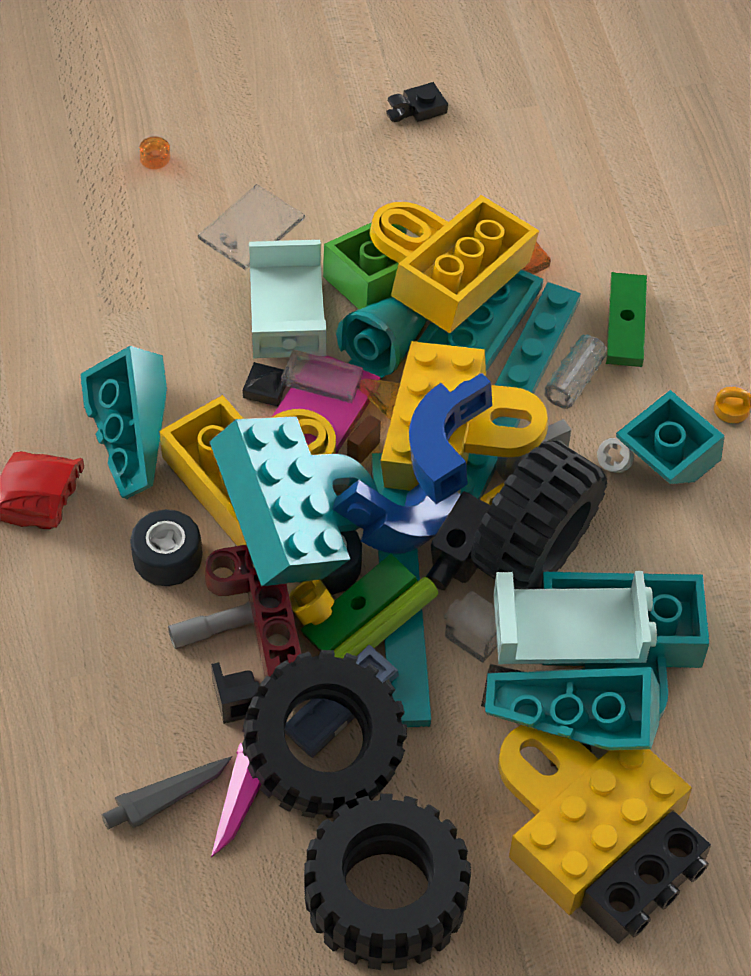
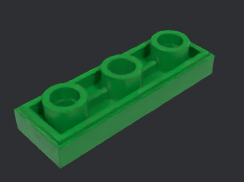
M611 273L606 364L643 366L647 275Z
M389 554L334 601L331 607L332 614L325 621L318 625L306 624L301 631L320 652L321 650H335L418 582L416 576L396 557Z

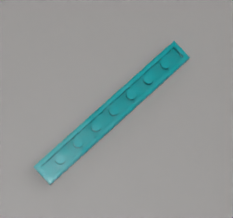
M372 453V475L378 493L398 505L405 506L409 491L384 488L380 461L382 453ZM417 549L402 554L378 550L379 563L389 554H392L416 576L417 581L420 580ZM421 609L384 639L385 659L398 669L399 674L391 683L395 688L392 696L395 702H402L405 713L401 720L402 724L407 725V727H431L423 611Z

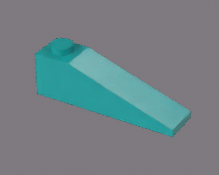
M128 346L80 373L85 411L88 417L95 420L98 427L95 435L98 442L104 444L108 451L109 458L107 464L121 498L125 499L152 487L154 484L160 442L159 431L162 429L167 394L163 355Z

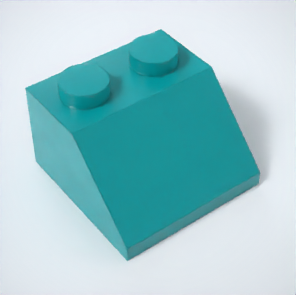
M669 390L616 433V438L669 484L696 482L721 461L725 435L674 392Z

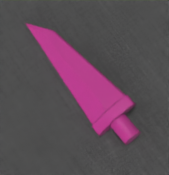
M242 743L239 744L236 752L237 757L211 858L234 840L262 785L258 778H252L248 770L249 760L243 754Z

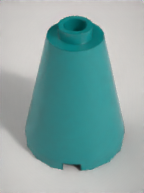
M390 297L347 314L338 324L336 332L338 347L341 352L346 350L351 358L348 362L350 365L377 375L382 379L384 376L392 374L398 368L410 348L411 341H415L428 319L394 297Z

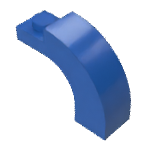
M480 373L471 380L463 381L451 392L442 383L438 384L424 396L412 416L409 442L413 471L420 487L436 505L468 485L466 461L449 444L448 440L457 428L493 406L491 382L483 373Z
M358 480L335 498L332 510L363 529L362 543L379 551L402 554L416 550L435 537L461 494L455 492L436 505L418 484L407 493L405 506H401Z

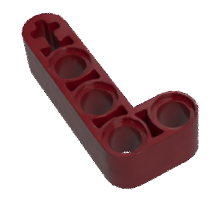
M247 544L213 551L206 560V586L209 591L217 596L248 593L264 676H271L278 665L284 661L291 663L295 661L297 655L301 654L287 583L261 586L256 569L253 567V561ZM218 568H228L233 574L227 578H220L213 572ZM272 597L277 599L280 605L275 608H266L260 601L264 598ZM274 634H280L288 642L282 646H275L267 639Z

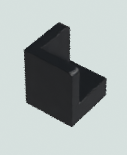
M212 663V682L223 724L245 719L251 700L259 687V681L255 682L253 673L250 670L223 676L220 663Z

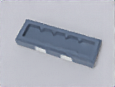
M368 645L357 655L356 664L364 668L369 663L379 670L376 677L382 683L386 680L392 683L399 676L398 669L372 646ZM311 699L286 722L285 734L313 758L355 717L346 707L335 701Z

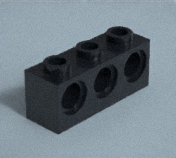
M673 810L585 891L581 909L618 944L628 934L636 937L651 921L649 915L658 906L664 910L677 898L680 893L678 887L687 879L694 882L704 873L709 865L706 858L711 844ZM679 848L683 850L687 856L677 857L673 855L669 851V849ZM645 874L651 875L659 883H645L640 876ZM622 902L630 910L619 912L612 908L610 903Z

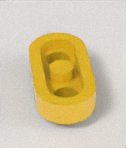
M321 580L304 581L289 594L292 611L304 625L309 623L318 625L332 614L331 607L335 600Z

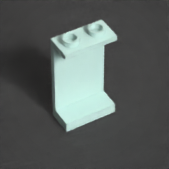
M320 240L249 242L253 358L326 356V320H324Z
M635 571L631 588L514 589L513 572H496L494 608L498 664L646 663L650 647L656 646L657 629L656 623L649 622L648 611H652L653 595L651 587H645L643 571Z

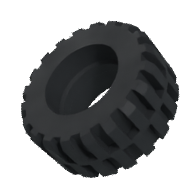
M544 441L540 443L539 447H535L530 451L528 457L517 465V469L504 482V486L496 494L492 505L483 516L482 524L477 529L474 536L475 541L471 546V558L474 565L493 579H496V572H513L514 589H541L543 572H557L559 568L561 569L571 552L579 544L578 542L583 534L586 533L591 520L595 517L608 484L603 469L559 441Z
M321 650L319 656L314 657L311 656L310 652L297 655L295 661L291 663L284 661L278 665L273 674L266 676L259 685L257 692L251 700L242 731L244 732L243 754L248 757V770L252 778H258L262 784L260 790L268 798L273 795L281 801L279 805L281 808L289 812L292 808L302 811V816L315 818L317 814L325 815L326 819L333 818V811L342 805H347L351 809L356 806V799L364 796H369V799L372 801L395 775V770L401 763L405 749L402 747L403 742L407 738V725L402 724L401 720L405 711L402 702H395L392 696L395 688L389 680L382 683L376 677L379 670L370 663L364 668L356 664L357 656L346 653L344 658L334 657L335 653L333 650ZM310 699L332 700L346 707L357 719L362 731L363 742L357 758L349 766L336 772L317 771L301 763L292 754L285 740V726L290 713L303 701Z
M380 794V800L370 801L369 796L357 798L356 806L351 809L347 805H342L333 811V822L326 819L317 828V839L310 840L307 849V862L304 863L306 910L310 912V922L315 932L320 934L324 932V943L333 952L341 947L344 949L345 960L353 964H357L359 958L367 960L369 969L381 970V963H393V969L399 970L407 968V961L415 958L418 964L431 959L432 948L434 947L437 951H442L450 943L451 933L458 932L463 922L464 911L467 908L471 863L467 861L468 850L464 840L461 838L456 839L457 828L449 819H445L443 822L439 820V810L430 804L423 809L417 806L418 799L406 795L404 801L392 800L393 794ZM390 854L400 856L415 864L425 875L428 887L418 900L407 906L396 909H381L359 900L346 885V876L360 861L375 855Z

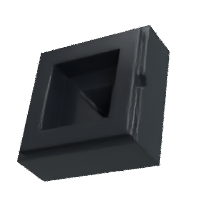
M254 362L242 390L243 398L278 407L289 380V371Z

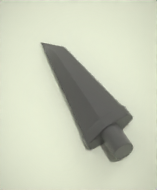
M233 756L208 763L115 797L118 807L101 814L105 826L109 830L128 821L132 828L142 825L144 821L217 779Z

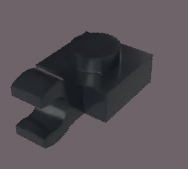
M431 82L404 90L403 95L394 94L388 97L387 101L393 109L386 110V114L392 122H399L409 116H414L416 121L419 122L446 114L448 102L435 83Z

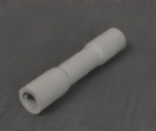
M267 597L260 601L266 608H275L280 605V602L272 597ZM250 601L244 605L212 615L198 616L169 625L168 632L174 649L208 639L217 633L254 623Z

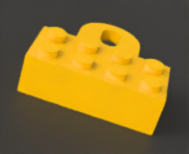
M480 195L449 222L425 207L414 203H388L374 213L370 227V238L375 247L399 263L391 296L448 333L456 329L530 262L539 234L538 229L483 195ZM391 224L401 225L418 237H410Z
M411 341L380 460L384 488L410 491L419 484L413 471L409 442V429L414 411L424 396L440 383L451 392L463 381L471 380L480 373L486 376L485 349ZM491 385L493 406L457 428L450 436L448 442L466 461V465L469 453L497 457H518L528 454L543 442L547 434L548 416L544 403L535 394L527 390ZM498 417L525 419L530 424L524 428L498 426L492 421Z
M221 395L160 430L162 458L232 541L237 546L246 545L210 441L235 419L244 418ZM291 409L271 417H297L303 434H312L317 437L314 442L308 445L311 455L336 453L335 431L330 422L322 415L305 409Z
M524 725L513 729L505 737L500 748L498 770L504 785L535 814L529 822L512 836L509 858L569 916L582 905L585 891L671 811L674 810L680 815L685 810L692 787L650 749L609 750L598 759L578 741ZM526 747L539 749L556 765L558 771L553 775L539 773L521 756L520 751Z

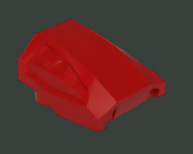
M24 451L14 452L0 475V521L20 527L57 528L62 521V509L64 505H67V498L75 492L77 486L76 479L79 478L80 473L84 470L83 458L73 460L47 454H32Z

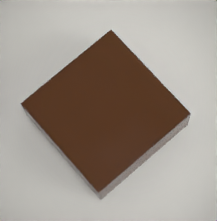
M369 415L347 438V456L361 464L379 445L381 421Z

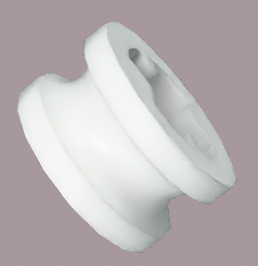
M609 438L599 446L597 459L605 470L622 473L632 466L634 452L619 439ZM618 445L622 447L620 454L624 457L621 463L614 461V466L610 464L612 457L608 452L611 448L617 450Z

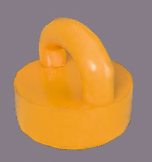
M738 387L721 389L715 398L714 413L719 419L727 423L733 424L745 421L751 409V394Z

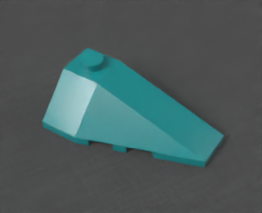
M652 667L488 673L485 712L493 717L606 750L651 749L659 727L660 686Z

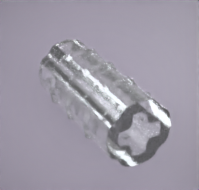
M585 334L578 338L574 346L570 347L569 353L561 360L560 366L552 373L551 379L544 388V394L552 404L568 409L582 395L583 389L591 382V377L599 370L600 364L607 355V348L600 339Z

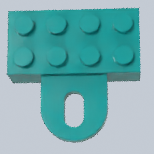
M297 417L235 419L210 441L261 586L322 580L350 560L340 532L353 531L360 527L332 510L335 498L337 497L332 485L345 484L351 486L360 480L378 492L373 478L359 462L343 454L311 455Z
M543 572L541 589L631 588L634 573ZM643 573L645 587H651L653 595L652 611H648L649 622L656 623L657 629L656 646L650 647L646 663H560L542 665L583 666L584 670L652 667L660 686V721L668 701L667 667L702 668L710 643L703 574Z

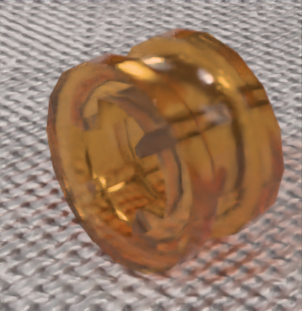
M151 136L141 142L139 146L140 162L143 166L150 169H160L169 163L170 145L167 140L158 136ZM151 151H158L159 155H152Z

